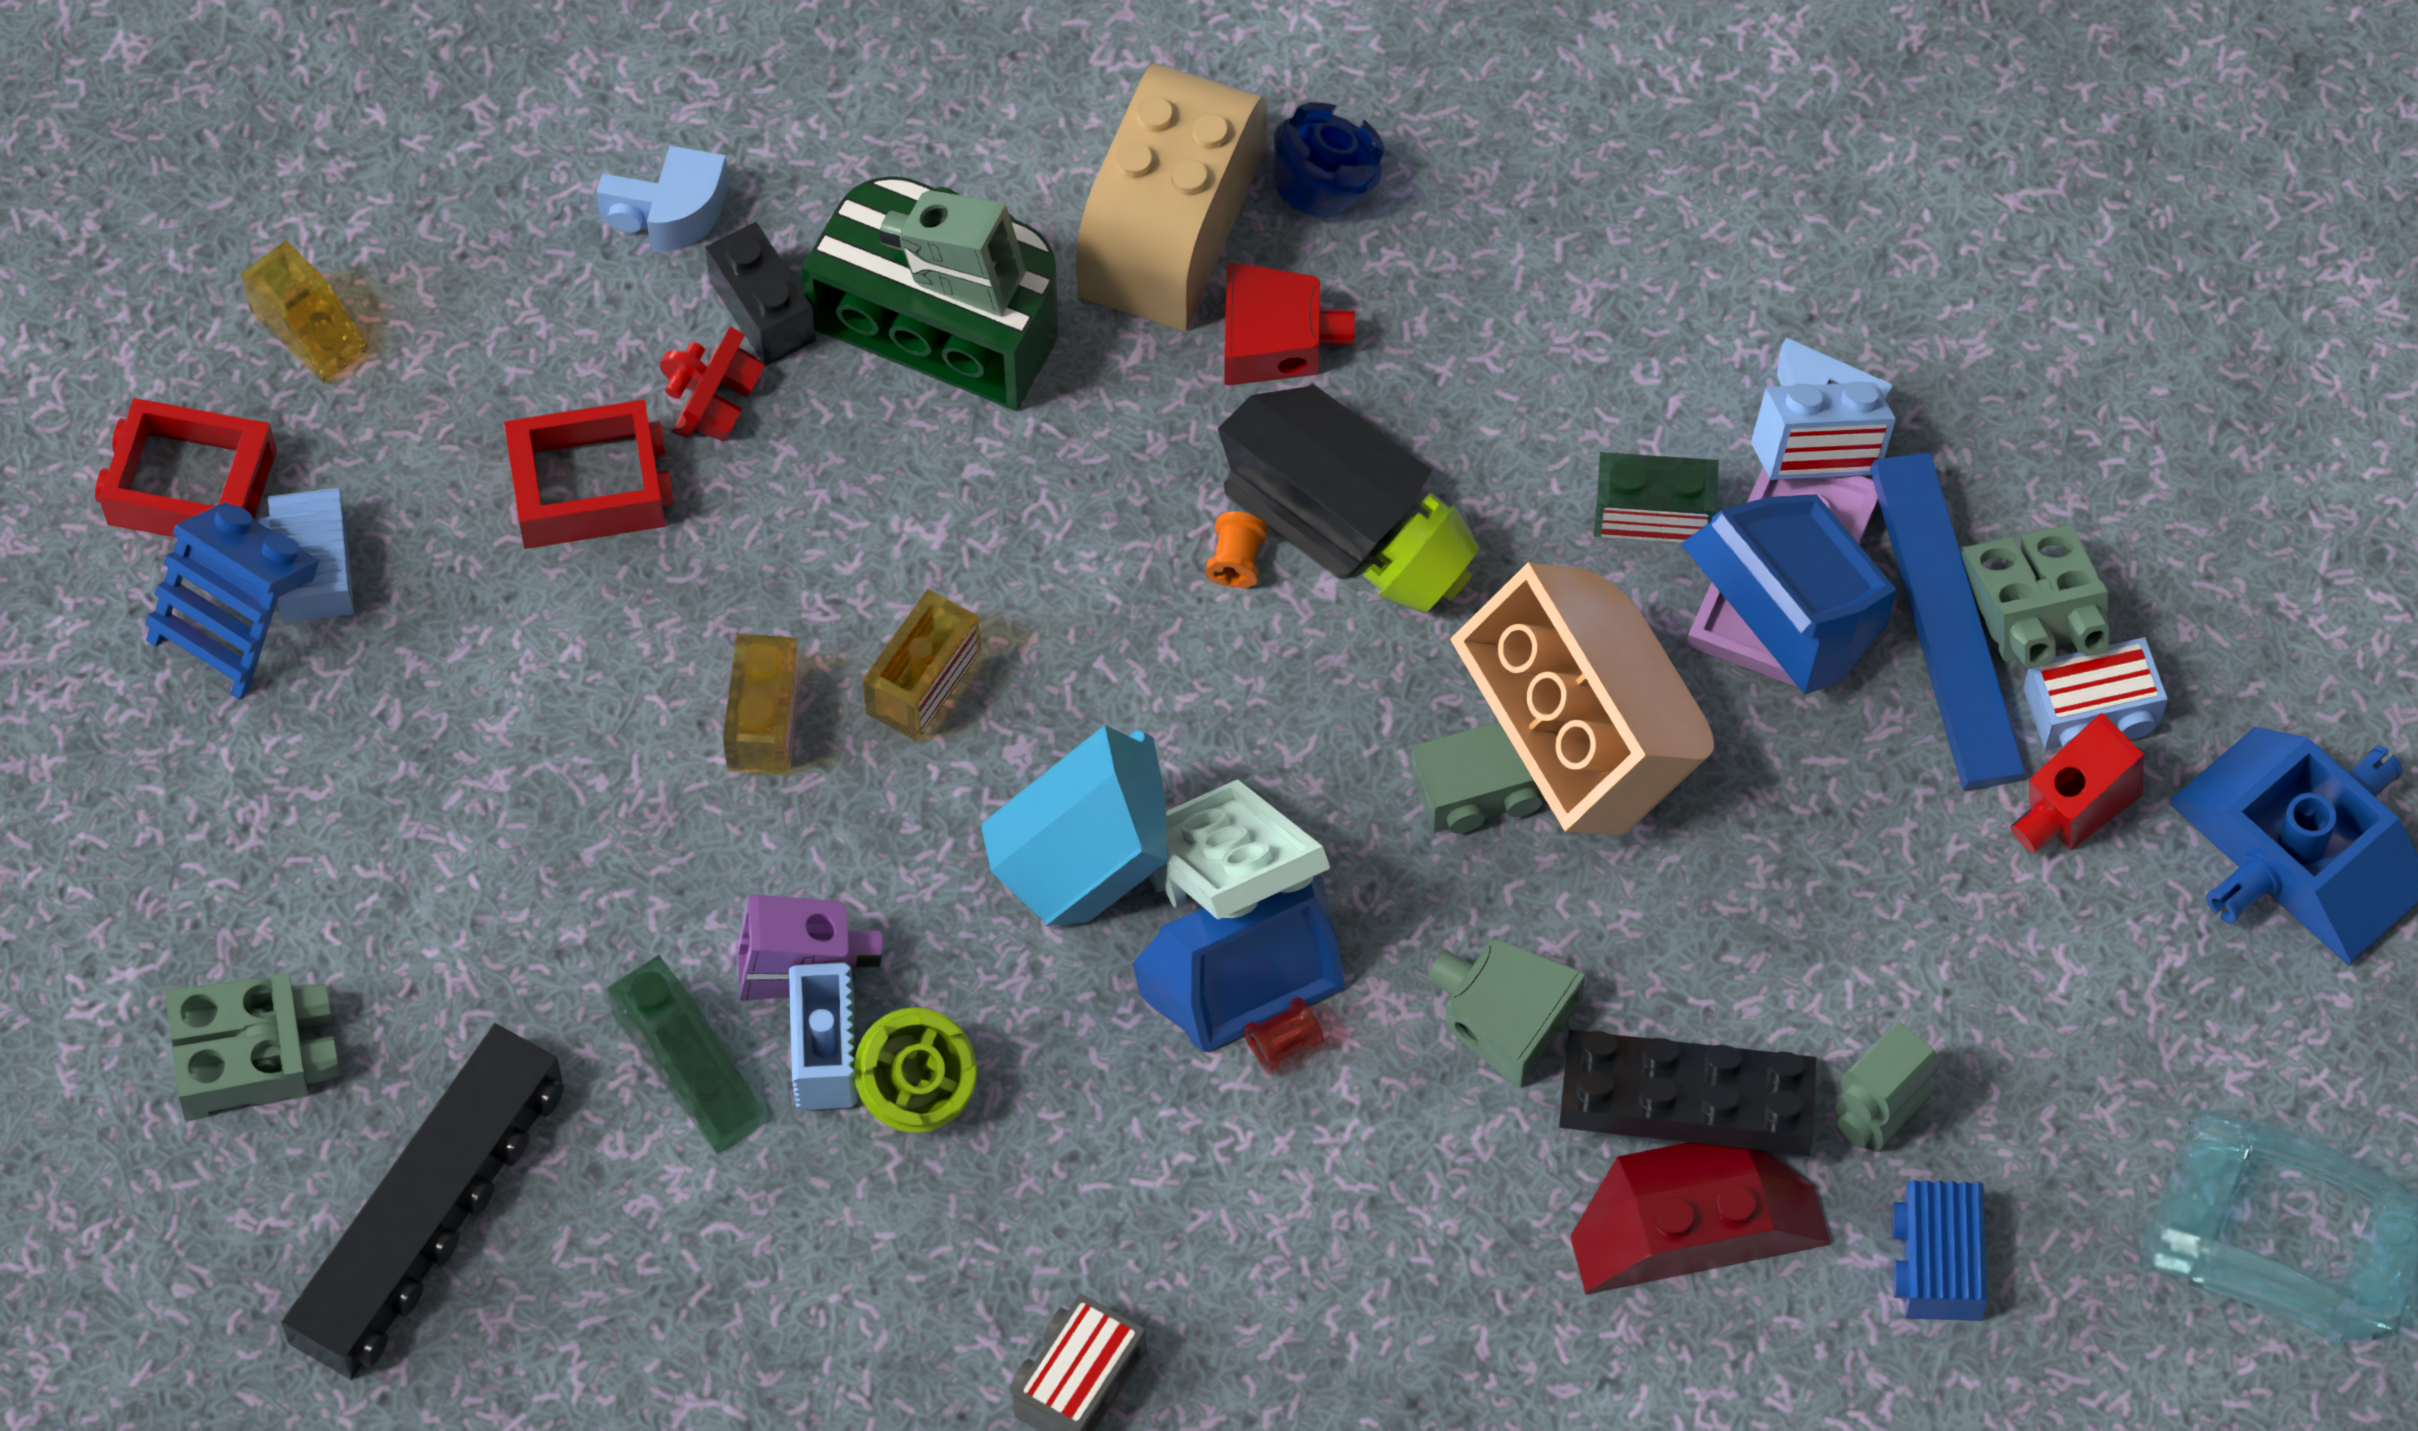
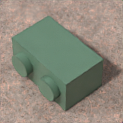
M1500 722L1412 746L1411 774L1433 833L1447 829L1456 834L1466 833L1479 827L1485 818L1503 813H1508L1511 817L1526 816L1539 809L1542 802L1546 801Z

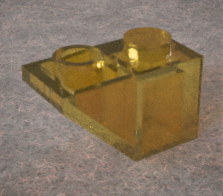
M287 240L240 273L250 311L323 384L369 350L367 342L323 275Z

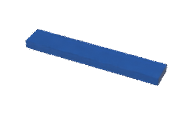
M1931 452L1875 459L1870 467V472L1962 789L1965 791L2021 781L2025 771Z

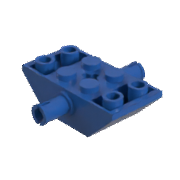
M2253 727L2171 798L2169 804L2239 867L2219 886L2206 894V900L2211 910L2217 914L2226 906L2228 910L2221 915L2220 919L2226 923L2234 924L2241 914L2265 893H2268L2343 962L2350 966L2418 905V854L2400 819L2376 798L2390 783L2403 775V768L2397 757L2393 754L2383 764L2381 759L2388 754L2389 750L2382 746H2375L2363 760L2347 772L2308 737Z

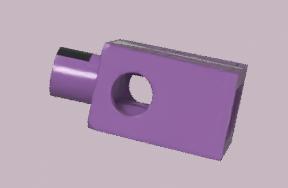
M748 895L737 943L740 1001L790 997L789 968L795 965L846 963L851 968H879L882 958L881 933L879 930H848L846 906L840 901Z

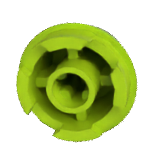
M1432 493L1420 504L1428 513L1424 516L1418 512L1415 517L1411 516L1409 519H1406L1375 556L1384 563V566L1380 569L1373 564L1363 573V577L1379 589L1377 596L1424 614L1442 596L1448 601H1452L1473 575L1466 567L1480 549L1479 544L1456 506L1452 504L1448 507Z
M926 1008L899 1009L877 1020L860 1041L854 1060L855 1084L865 1107L883 1124L904 1132H928L941 1128L953 1121L969 1103L977 1080L976 1056L965 1032L949 1017Z

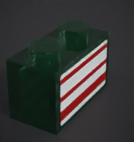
M1600 452L1593 537L1682 543L1710 523L1712 517L1716 515L1719 460Z

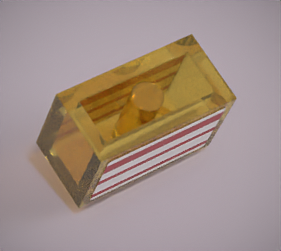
M927 589L862 679L866 714L918 741L981 652L979 616Z
M736 634L723 734L728 772L788 776L801 678L797 637Z

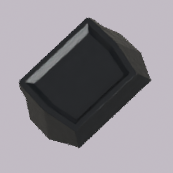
M1313 383L1306 387L1251 395L1217 428L1230 467L1228 479L1224 482L1226 496L1249 514L1260 518L1268 528L1338 579H1346L1388 537L1410 510L1432 471Z

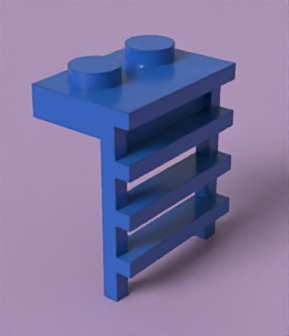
M224 502L176 524L173 535L178 538L175 549L166 555L163 564L168 567L164 582L157 585L154 593L155 596L159 597L156 610L148 614L145 625L150 627L146 641L157 646L164 637L171 640L234 680L230 694L240 700L249 691L278 597L313 581L320 560L302 550L295 540L285 535L277 534L252 519L251 514L245 509ZM183 577L253 621L252 628L182 585ZM173 607L243 650V656H238L173 615Z

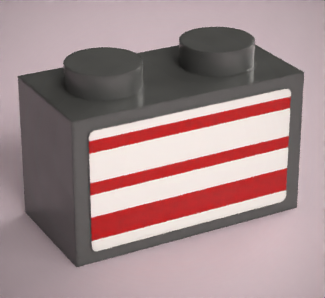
M1080 1293L1069 1310L1060 1308L1055 1313L1044 1334V1341L1047 1344L1035 1361L1028 1358L1023 1362L1010 1386V1392L1013 1393L1015 1417L1039 1431H1096L1147 1352L1145 1328Z

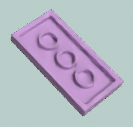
M1764 467L1762 468L1747 502L1765 497L1817 494L1856 542L1861 545L1879 504L1873 480L1862 476L1770 480ZM1711 582L1688 634L1687 647L1798 687Z

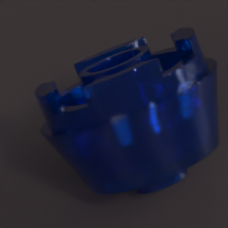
M1311 102L1298 106L1293 117L1286 119L1277 127L1274 134L1273 183L1280 196L1294 208L1317 217H1335L1346 212L1377 186L1382 175L1380 160L1385 148L1379 134L1367 121L1363 120L1359 128L1349 120L1334 115L1336 105L1323 102Z

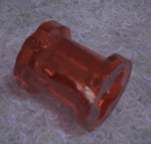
M1299 996L1289 1001L1288 1009L1258 1025L1252 1021L1243 1026V1034L1248 1047L1268 1074L1279 1070V1062L1308 1046L1316 1049L1322 1046L1325 1041L1317 1019L1306 1002Z

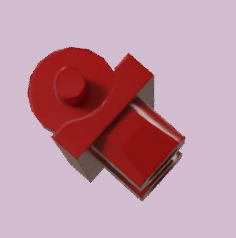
M730 326L720 345L713 352L707 366L700 361L705 353V349L702 345L695 342L689 343L685 352L669 350L664 354L659 367L662 373L670 380L665 388V392L670 397L679 399L685 389L693 390L671 432L689 438L693 430L696 429L720 441L726 439L742 408L715 394L719 383L747 398L765 367L764 363L739 347L745 334Z

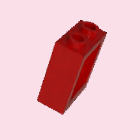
M133 398L126 419L120 418L116 423L112 439L114 455L109 469L102 468L96 481L95 500L97 503H101L107 525L175 537L173 532L176 524L215 507L129 490L148 435L236 451L218 505L227 502L230 505L241 507L251 514L252 519H255L277 453L270 423Z
M645 399L504 421L524 549L665 527L662 507L674 505L669 471H656L654 457L663 456L666 453L660 420L648 422ZM636 437L644 490L542 505L534 457L535 452Z

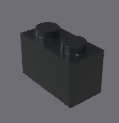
M757 222L705 246L709 281L765 366L816 342L812 305Z

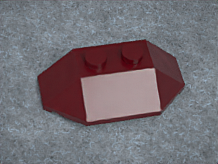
M1690 1142L1617 1156L1570 1235L1585 1295L1830 1245V1239L1815 1187L1766 1151Z

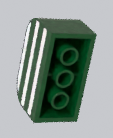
M898 176L871 179L853 188L838 204L801 267L804 295L813 308L815 331L1018 411L1052 351L1058 336L1056 261L1048 241L1036 229L1015 220L1010 215L1027 271L1002 317L919 286L913 280L904 251L884 246L880 242L881 224L888 212L895 211L910 215L921 194L928 190L959 194L945 187L934 188L919 181Z

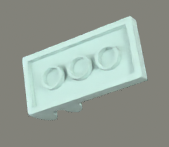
M1237 779L1166 811L1168 862L1148 877L1157 893L1163 890L1166 891L1174 908L1187 903V893L1219 920L1223 917L1236 918L1254 910L1258 901L1278 892L1288 893L1300 890L1313 881V876L1330 869L1322 845Z

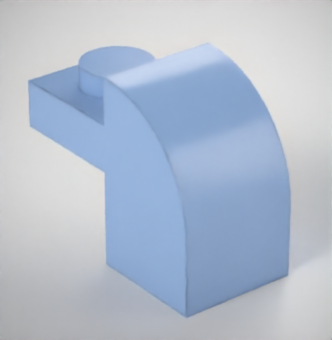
M669 146L658 183L602 173L596 192L601 221L608 222L613 228L627 233L637 232L640 228L647 229L650 247L653 251H673L698 242L716 225L723 208L729 187L726 155Z

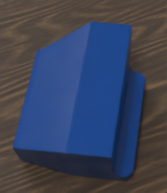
M1817 494L1765 497L1721 510L1712 517L1710 523L1681 543L1804 695L1841 683L1888 625L1897 589Z
M1320 873L1313 876V881L1306 887L1294 892H1278L1258 901L1254 910L1240 917H1223L1218 920L1205 908H1202L1160 927V932L1132 963L1140 996L1152 1008L1182 1028L1190 1038L1191 1043L1204 1052H1209L1335 994L1346 986L1323 876Z

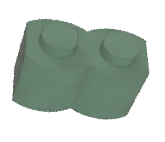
M1895 1023L1842 1076L1841 1088L1843 1095L1836 1103L1835 1112L1838 1119L1837 1126L1843 1136L1857 1147L1863 1148L1868 1145L1874 1151H1879L1931 1098L1932 1086L1930 1079L1936 1074L1939 1066L1935 1050L1903 1023Z

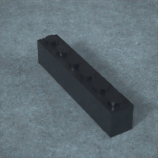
M497 1023L493 1024L282 1319L281 1324L289 1345L350 1380L354 1378L362 1365L369 1368L377 1362L388 1341V1335L385 1332L398 1314L405 1317L413 1311L423 1293L424 1285L421 1281L433 1264L442 1266L449 1260L459 1241L457 1230L469 1213L477 1216L485 1209L494 1191V1183L492 1181L504 1164L513 1166L521 1158L529 1141L527 1131L538 1115L547 1117L558 1105L564 1091V1085L562 1084L563 1080L556 1056Z

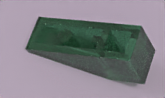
M660 955L607 987L613 1018L716 1154L769 1121L699 1007Z

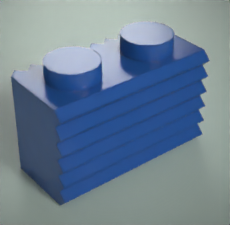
M1915 1179L1907 1182L1903 1202H1893L1892 1240H1903L1904 1260H1894L1893 1297L1905 1298V1319L1982 1321L1987 1303L1984 1184L1978 1181L1972 1184L1966 1181L1961 1183L1954 1181L1945 1183L1941 1180L1936 1182L1929 1180L1919 1182Z

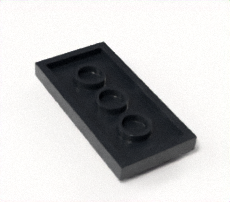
M1569 1030L1559 1128L1810 1156L1813 1138L1817 1057L1796 1055L1785 1051L1769 1052L1734 1048L1728 1045L1678 1042L1665 1038L1651 1039L1615 1035L1603 1031Z

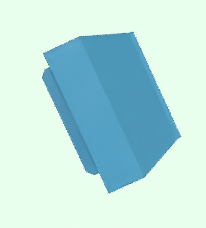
M1104 725L981 823L990 871L1041 918L1045 926L1090 922L1168 862L1165 793L1154 737L1137 729L1127 736Z

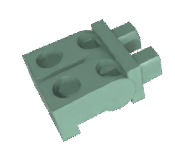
M2072 524L2022 534L2021 549L2014 537L1962 547V560L1976 607L1979 608L1985 618L1992 638L1995 642H1999V652L2004 662L2020 659L2027 669L2048 665L2056 657V650L2076 646L2078 652L2083 653L2085 656L2107 652L2109 649L2108 591L2104 583L2099 580L2097 572ZM2059 545L2063 546V557H2047L2039 551L2047 546ZM1992 558H2005L2006 569L1990 570L1984 567L1982 563Z
M286 972L271 975V980L263 978L165 990L178 1096L185 1122L210 1117L209 1111L246 1104H272L288 1097L290 1099L309 1096L307 1084L340 1076L334 1036L301 1041L299 1029L333 1023L326 984L292 986L290 973Z

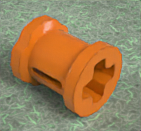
M1236 511L1220 514L1216 518L1214 530L1218 536L1215 555L1207 561L1205 575L1210 581L1218 585L1248 589L1250 586L1257 584L1259 570L1255 566L1259 545L1266 541L1268 527L1260 518L1249 513Z

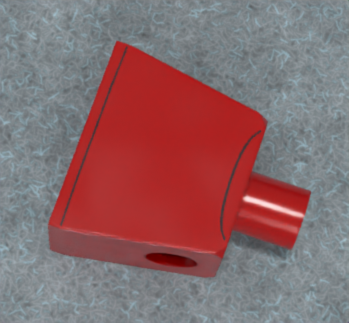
M1227 263L1224 385H1240L1318 375L1319 345L1354 346L1355 310H1320V280L1315 276L1240 263Z
M2101 712L2030 779V809L2010 825L2012 833L2033 854L2054 836H2057L2072 850L2143 796L2144 754Z

